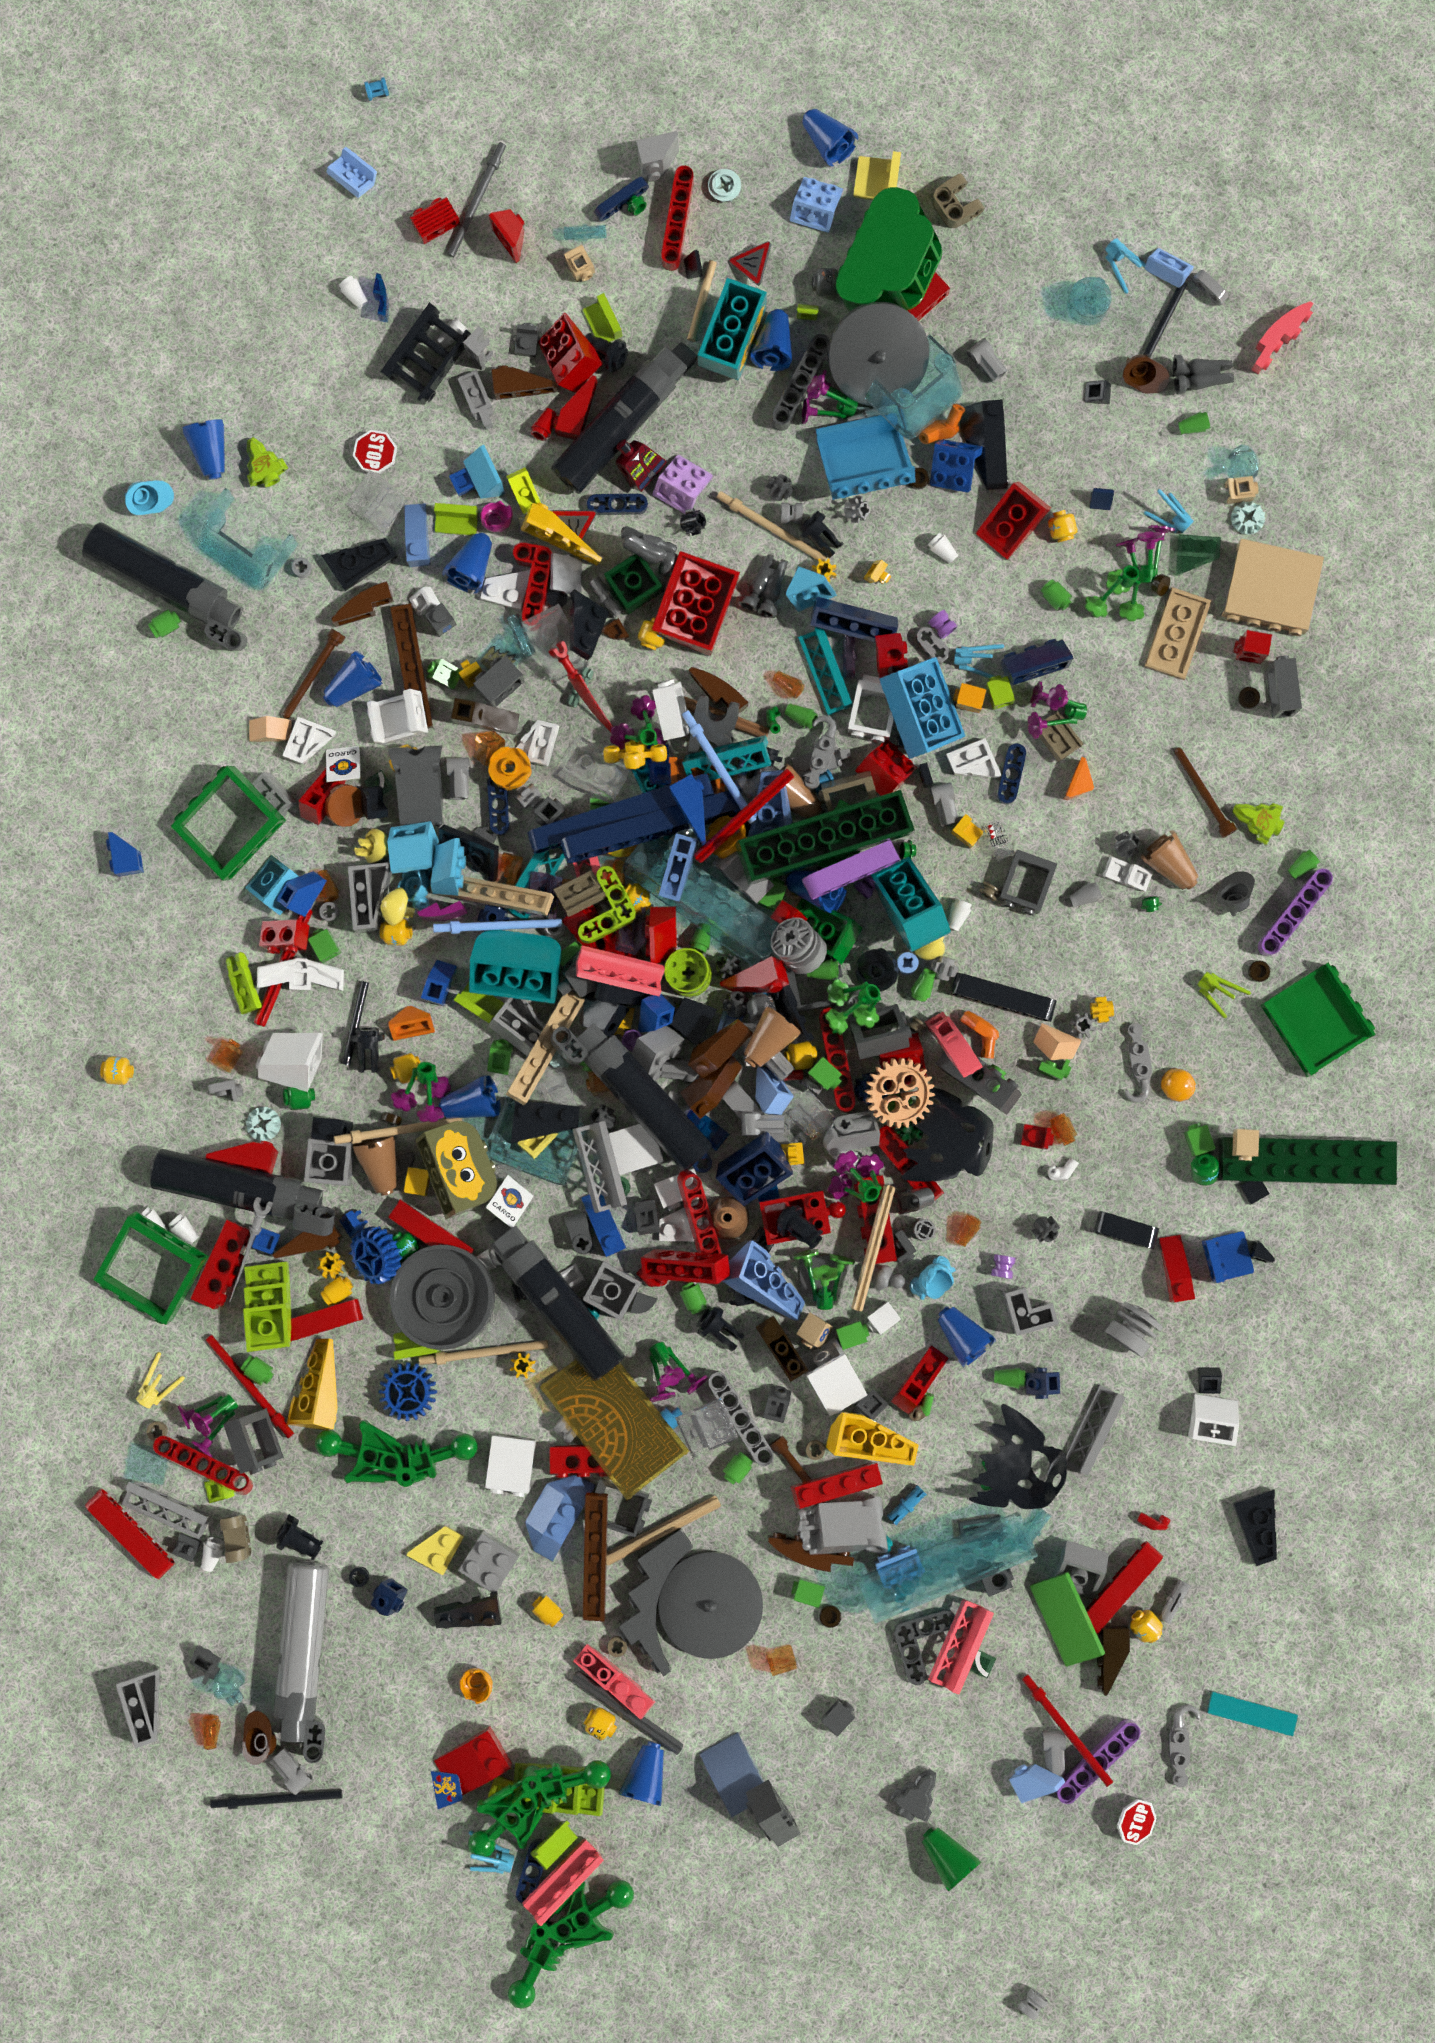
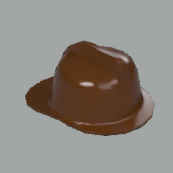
M1142 354L1127 358V364L1123 370V379L1128 385L1145 394L1159 393L1167 387L1169 373L1163 365Z
M253 1711L245 1719L242 1752L248 1763L259 1765L273 1753L277 1745V1739L271 1730L268 1717L260 1711Z

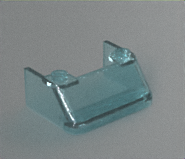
M930 334L927 336L929 343L928 364L939 374L938 377L915 396L904 388L896 389L890 394L875 379L865 397L907 439H913L952 407L963 394L961 380L953 356Z
M225 488L204 516L197 539V546L202 553L254 590H264L299 544L293 535L289 534L278 550L270 545H262L252 554L223 533L221 529L226 523L224 513L235 500L231 492Z

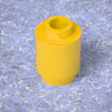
M339 1276L323 1287L324 1290L320 1294L329 1306L337 1305L353 1293L352 1288L354 1286L348 1277L343 1278Z
M540 1595L532 1603L534 1607L532 1612L546 1626L550 1625L553 1628L564 1615L561 1612V1608L547 1595L544 1598Z

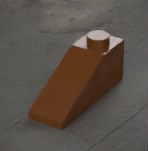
M506 365L491 369L496 400L558 392L556 381Z
M739 1019L735 1020L694 1047L688 1065L702 1078L717 1070L752 1036L753 1032Z
M731 1055L717 1070L704 1078L700 1076L682 1090L680 1094L690 1109L701 1119L719 1104L742 1069V1066Z
M333 1225V1232L327 1236L302 1232L275 1252L273 1257H288L326 1248L331 1250L340 1243L338 1239L342 1237V1234L335 1225Z

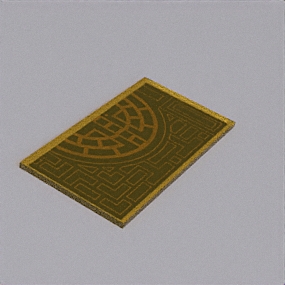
M574 1360L540 1386V1389L626 1500L631 1499L633 1495L689 1452L688 1448L664 1420L621 1363L597 1381H592L579 1363Z

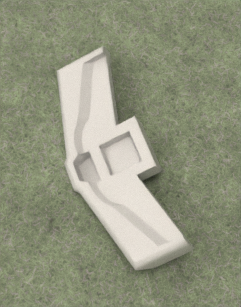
M295 957L292 960L257 967V989L289 982V990L311 991L312 982L343 991L344 969L311 961L307 958Z

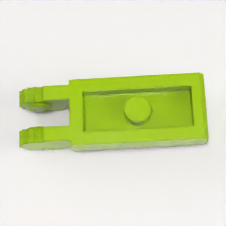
M239 952L235 957H228L226 959L228 976L241 1014H248L262 1008L248 967L249 962L243 952Z

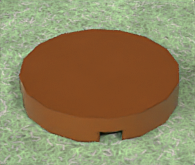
M340 784L330 791L329 797L325 800V812L328 819L342 827L356 824L363 816L361 791L349 784Z

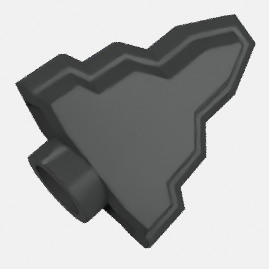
M929 1768L919 1774L914 1782H907L902 1789L896 1788L890 1799L900 1806L897 1810L900 1815L909 1821H912L914 1817L925 1822L928 1821L932 1813L930 1810L933 1802L931 1792L935 1787L936 1772Z

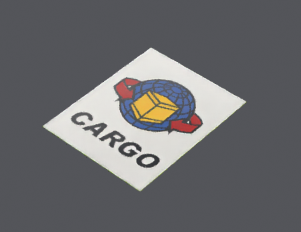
M360 746L326 750L327 782L360 779Z
M507 1175L486 1208L510 1228H513L533 1198V1195Z

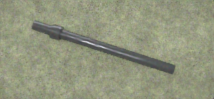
M499 142L493 156H490L487 162L488 167L447 252V255L453 258L495 170H498L501 164L500 159L506 149L504 143Z

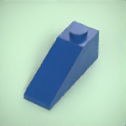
M690 774L669 786V789L703 846L706 844L702 792L704 787L699 778L694 779L693 775Z
M590 1194L582 1197V1202L605 1256L608 1257L626 1249L627 1247L610 1209L595 1213ZM602 1194L599 1196L601 1207L606 1205Z

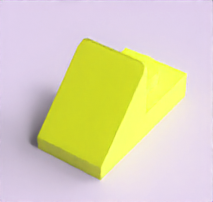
M525 467L506 476L523 514L528 512L532 503H541Z

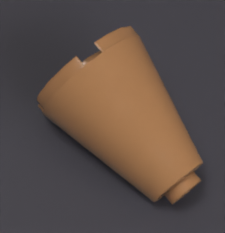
M785 764L780 770L789 769L794 775V778L786 785L791 812L806 819L818 816L822 811L820 807L821 801L811 789L806 787L805 782L793 767Z
M1171 830L1169 831L1171 835L1168 837L1166 834H1163L1146 849L1149 853L1146 856L1142 854L1141 859L1182 890L1185 888L1189 890L1198 883L1196 880L1198 874L1177 833Z
M767 1007L763 1011L744 1051L746 1056L744 1061L753 1068L756 1065L759 1067L763 1066L794 1041L801 1032L792 1023L787 1022L781 1014Z
M394 1136L362 1140L361 1143L353 1144V1151L375 1192L380 1193L381 1196L393 1193V1189L397 1187Z
M722 1197L714 1201L709 1207L717 1237L725 1240L735 1239L741 1236L747 1229L749 1224L748 1209L736 1198ZM727 1213L732 1216L730 1222H725L723 1216Z

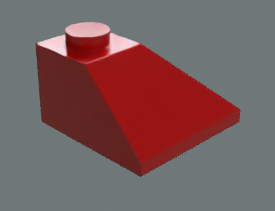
M511 209L490 213L488 216L492 231L515 263L519 262L524 239L523 225L525 223L519 214L515 215Z

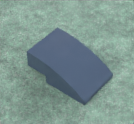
M737 1732L700 1753L704 1765L731 1817L748 1809L746 1803L749 1800L745 1792L764 1782L755 1762Z

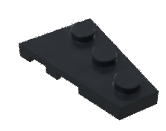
M386 538L367 542L350 549H341L339 552L321 555L344 591H347L398 557Z
M574 589L570 593V600H572V608L570 609V616H572L570 650L588 661L593 655L609 611Z
M443 824L439 828V844L459 838L461 846L464 847L466 861L472 864V869L477 873L479 871L489 876L487 880L495 882L498 878L499 846Z
M790 985L783 987L779 992L771 993L777 1012L801 1032L790 1044H799L813 1040L812 1032L807 1033L804 1026L806 1024L804 1015L801 1016L796 1009L798 1002Z
M515 1101L511 1144L578 1128L580 1106L529 1101L522 1105Z
M1275 1489L1233 1503L1255 1566L1277 1559Z
M498 1591L491 1592L490 1596L485 1598L480 1596L472 1597V1601L467 1603L457 1601L435 1607L434 1619L436 1628L447 1629L451 1627L468 1628L472 1626L501 1625L502 1617Z

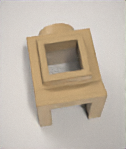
M582 244L564 254L565 262L576 282L581 280L584 282L592 278L595 268Z
M1253 476L1228 478L1225 482V488H1229L1230 494L1227 504L1242 503L1243 501L1250 502L1258 494L1257 481L1253 482Z

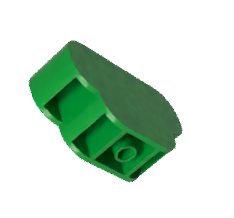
M898 187L886 188L874 197L869 209L865 211L862 225L856 231L855 240L852 246L848 248L846 260L840 266L836 280L837 292L848 312L858 306L872 302H889L910 310L922 301L942 258L943 249L931 222L926 218L914 193Z

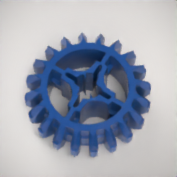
M369 1226L358 1231L350 1244L352 1250L349 1254L353 1257L351 1262L355 1264L354 1269H358L359 1276H364V1280L370 1281L371 1284H383L392 1280L402 1265L400 1260L403 1257L399 1255L401 1249L397 1248V1241L392 1239V1234H387V1229H381L380 1226Z
M410 1362L406 1363L405 1369L400 1363L397 1365L398 1372L394 1367H391L390 1372L392 1376L388 1373L384 1374L388 1382L380 1381V1385L384 1386L385 1389L379 1390L378 1393L385 1394V1397L379 1400L380 1402L387 1401L388 1404L383 1407L384 1410L392 1408L389 1413L390 1416L398 1412L397 1420H401L403 1414L405 1415V1421H410V1414H412L414 1420H417V1412L425 1416L426 1412L423 1408L431 1410L432 1406L428 1402H436L434 1397H430L431 1394H437V1390H431L430 1387L436 1385V1381L429 1383L428 1379L433 1376L431 1373L426 1377L423 1375L427 1368L424 1367L419 1372V1364L417 1363L413 1369H411ZM402 1374H412L415 1376L408 1384L396 1379ZM420 1380L425 1388L424 1399L417 1393V1386ZM392 1384L399 1392L396 1403L391 1396ZM412 1386L410 1392L413 1394V1396L410 1397V1395H408L407 1397L403 1398L405 1394V1390H403V1387L408 1388ZM407 1400L419 1404L417 1408L411 1410L400 1408Z

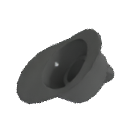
M1244 871L1234 872L1225 877L1221 882L1216 900L1232 916H1236L1237 912L1248 908L1250 896L1255 885L1253 875Z

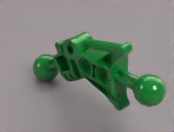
M365 1419L359 1423L362 1433L361 1446L342 1441L340 1435L333 1430L321 1431L315 1439L316 1451L324 1457H332L340 1453L358 1458L354 1469L344 1477L346 1483H385V1481H397L403 1487H408L413 1483L425 1480L426 1477L435 1478L437 1475V1462L453 1457L462 1461L470 1460L476 1455L478 1449L475 1438L466 1433L455 1436L450 1445L431 1450V1446L425 1438L422 1439V1445L417 1440L415 1441V1447L411 1443L402 1445L396 1441V1438L373 1426ZM366 1450H371L375 1453L374 1460L366 1458ZM402 1453H408L409 1464H405ZM386 1456H393L396 1459V1465H388L386 1463ZM375 1469H378L392 1474H396V1476H385V1474L368 1473L374 1471ZM404 1473H408L410 1478L405 1477Z
M593 1760L587 1764L584 1771L564 1775L562 1768L556 1762L552 1764L551 1768H539L534 1765L527 1767L521 1780L513 1785L509 1784L485 1800L477 1802V1812L489 1814L496 1821L487 1830H478L471 1835L468 1840L470 1853L486 1857L491 1856L496 1847L495 1840L506 1829L517 1838L519 1848H526L531 1834L543 1815L542 1811L544 1808L552 1806V1800L557 1805L560 1803V1798L564 1803H567V1788L587 1784L593 1789L605 1787L611 1778L609 1766L601 1760ZM521 1786L512 1796H508L514 1792V1789ZM540 1791L543 1797L541 1800V1805L537 1809L539 1800L538 1792ZM529 1798L531 1801H524L522 1799ZM508 1813H514L516 1816H509Z
M624 1880L612 1882L607 1889V1894L589 1905L584 1893L586 1885L584 1881L542 1926L537 1922L533 1924L526 1939V1945L520 1949V1953L530 1963L522 1979L513 1982L508 1990V1999L515 2008L524 2009L532 2005L536 1996L533 1985L541 1969L556 1971L557 1967L555 1964L561 1962L558 1957L564 1956L565 1950L570 1948L577 1949L602 1941H610L613 1938L614 1932L602 1926L596 1917L612 1907L623 1909L632 1903L634 1890L628 1882ZM570 1903L567 1914L552 1923L549 1921ZM580 1912L585 1913L588 1921H579L577 1914ZM558 1925H567L569 1932L566 1934L561 1933ZM539 1928H542L544 1930V1933L540 1932ZM549 1937L560 1942L561 1944L557 1946L549 1939Z

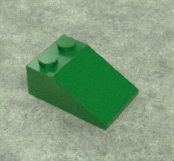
M801 898L796 909L807 918L810 926L826 943L827 953L825 958L832 959V961L836 960L838 964L842 965L863 928L854 919L834 910L831 911L832 913L824 912Z

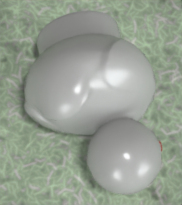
M875 1265L870 1282L873 1283V1286L878 1291L886 1288L889 1282L894 1288L898 1289L904 1286L905 1278L900 1273L893 1275L890 1266L883 1265L879 1267Z

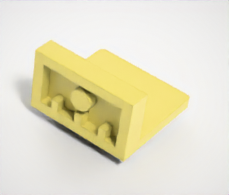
M893 151L892 159L859 156L853 196L855 198L873 200L882 190L897 187L901 152Z

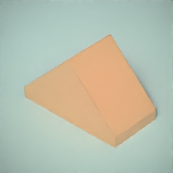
M264 716L249 720V742L288 741L292 733V720Z
M1042 1023L1033 1043L1050 1060L1073 1059L1081 1039Z

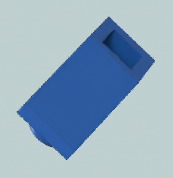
M108 832L109 839H106V846L108 851H111L112 859L109 860L111 872H114L118 877L144 873L141 852L115 833Z
M314 871L287 881L276 900L287 909L305 917L327 880Z
M436 960L427 977L421 998L425 1001L444 1006L457 966Z
M660 994V997L651 995L642 999L638 1031L640 1033L656 1031L672 1023L674 1007L662 994Z

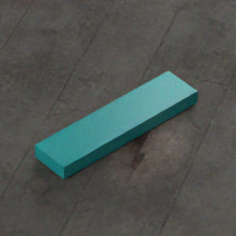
M1215 1691L1211 1692L1207 1708L1208 1714L1289 1736L1294 1735L1298 1714Z

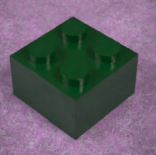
M636 554L604 573L606 583L627 614L632 613L663 592L662 584L647 562Z

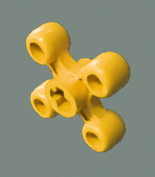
M630 740L625 743V749L620 750L615 745L606 746L603 750V755L606 763H617L620 759H624L625 768L637 769L645 765V758H651L654 762L665 761L667 759V748L664 744L652 745L650 749H646V745L641 741L635 742Z

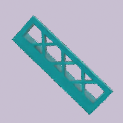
M815 627L813 632L799 636V642L827 715L829 716L852 707L851 698L825 630ZM816 636L818 642L816 650L813 651L807 648L804 640ZM815 656L825 660L826 664L823 670L814 667L813 661ZM823 675L832 678L833 684L830 690L822 687L820 684ZM831 694L840 699L841 706L830 709L827 701Z
M766 735L713 748L725 769H730L727 770L730 776L771 766L766 748L768 745ZM704 751L685 756L682 763L687 776L692 774V768L698 767L705 771L704 774H711L708 775L710 781L721 778L717 772L709 769L712 763ZM762 751L765 761L757 763L750 759L753 753ZM739 757L745 763L742 767L737 768L730 764L732 758Z
M550 850L534 854L515 886L527 888L529 884L538 882L539 891L545 892L565 858L564 853L562 852L559 858L550 860ZM556 862L555 866L552 868L551 863ZM549 864L550 874L539 878V867ZM504 908L522 920H528L531 915L529 912L523 915L514 909Z

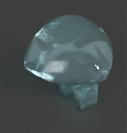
M1241 444L1229 454L1223 468L1227 471L1229 478H1233V476L1239 478L1253 476L1254 479L1259 471V458L1249 445Z
M226 1668L220 1671L213 1683L214 1697L216 1699H226L230 1706H233L235 1703L238 1704L244 1698L238 1688L245 1683V1672L235 1668Z

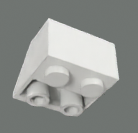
M1194 1394L1188 1437L1195 1440L1236 1446L1239 1429L1238 1401Z

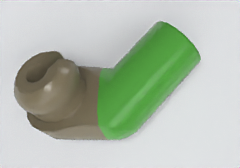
M926 1392L922 1398V1403L909 1413L912 1421H920L930 1414L934 1398L933 1394Z

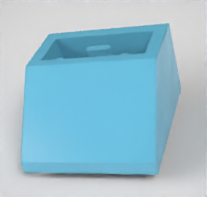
M431 821L391 827L387 843L392 874L433 868L435 847L438 845L439 840Z
M459 838L451 839L435 847L430 884L433 894L458 896L459 888H463L464 877L461 874L462 869H465L466 856H464V847L461 846Z

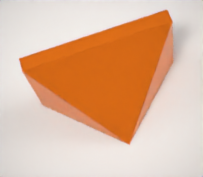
M1084 757L1080 758L1064 799L1067 801L1094 789L1088 764Z
M406 1006L388 1022L393 1041L435 1032L430 1013L413 1006Z

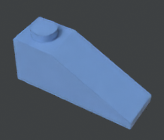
M426 503L405 505V545L409 567L431 565Z
M676 833L658 896L680 902L694 860V853L699 842L698 839Z

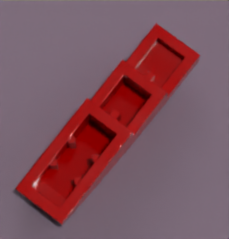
M886 1124L879 1130L880 1140L878 1147L901 1175L918 1164L916 1161L907 1158L903 1149L908 1147L891 1127ZM906 1180L912 1189L924 1187L931 1189L935 1200L944 1194L935 1181L916 1182Z
M401 1199L388 1216V1218L429 1246H456L470 1253H473L475 1250Z

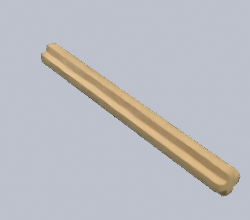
M884 1185L851 1306L853 1310L859 1312L864 1307L895 1192V1187L890 1185Z
M713 1496L607 1552V1566L720 1508L719 1499Z

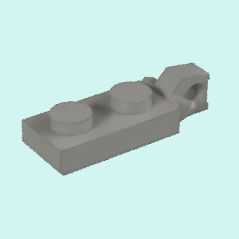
M477 370L457 377L473 417H475L476 421L482 420L485 430L492 428L493 425L489 416L494 414L493 408Z
M835 747L828 769L830 771L838 769V767L842 766V761L851 759L850 749L838 751V747ZM813 752L791 758L793 768L801 778L811 774L809 762Z

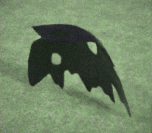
M935 1087L929 1089L935 1094L932 1097L936 1098L941 1105L935 1103L933 1105L927 1104L926 1107L930 1111L929 1113L926 1112L928 1116L915 1125L929 1136V1139L925 1141L929 1147L927 1149H903L907 1158L916 1161L918 1164L904 1173L901 1178L916 1182L948 1180L956 1178L961 1169H965L967 1173L975 1176L982 1175L989 1163L993 1148L994 1124L992 1120L976 1107H961L962 1101L960 1098L945 1090ZM961 1123L974 1125V1132H967L962 1128ZM980 1140L984 1141L983 1147L979 1146ZM989 1143L990 1150L988 1156H986V1147ZM941 1154L943 1161L932 1162L930 1160L931 1155Z
M1002 1404L1001 1409L1006 1425L992 1424V1426L986 1428L989 1432L1002 1439L1005 1445L999 1446V1454L980 1455V1458L985 1462L984 1467L987 1471L979 1474L978 1478L972 1480L973 1483L982 1484L993 1489L987 1492H977L978 1496L970 1497L969 1500L980 1505L1005 1508L1009 1504V1499H1011L1021 1509L1044 1508L1053 1501L1066 1482V1455L1061 1449L1052 1446L1044 1447L1045 1436L1032 1421L1010 1406ZM1013 1435L1020 1436L1024 1440L1021 1445L1015 1444L1012 1441ZM1032 1451H1039L1048 1458L1050 1466L1045 1482L1039 1480L1031 1468ZM1057 1474H1060V1483L1054 1487L1053 1479ZM1020 1480H1029L1032 1486L1030 1489L1019 1486L1018 1482Z

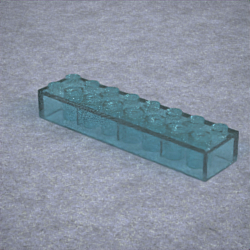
M661 839L639 844L626 859L621 873L635 883H639L649 893L669 907L676 906L677 913L753 966L773 954L771 937L779 923L696 864L692 863L680 902L658 896L672 849Z
M1015 1512L856 1579L876 1624L1033 1559L1038 1555L1022 1516Z

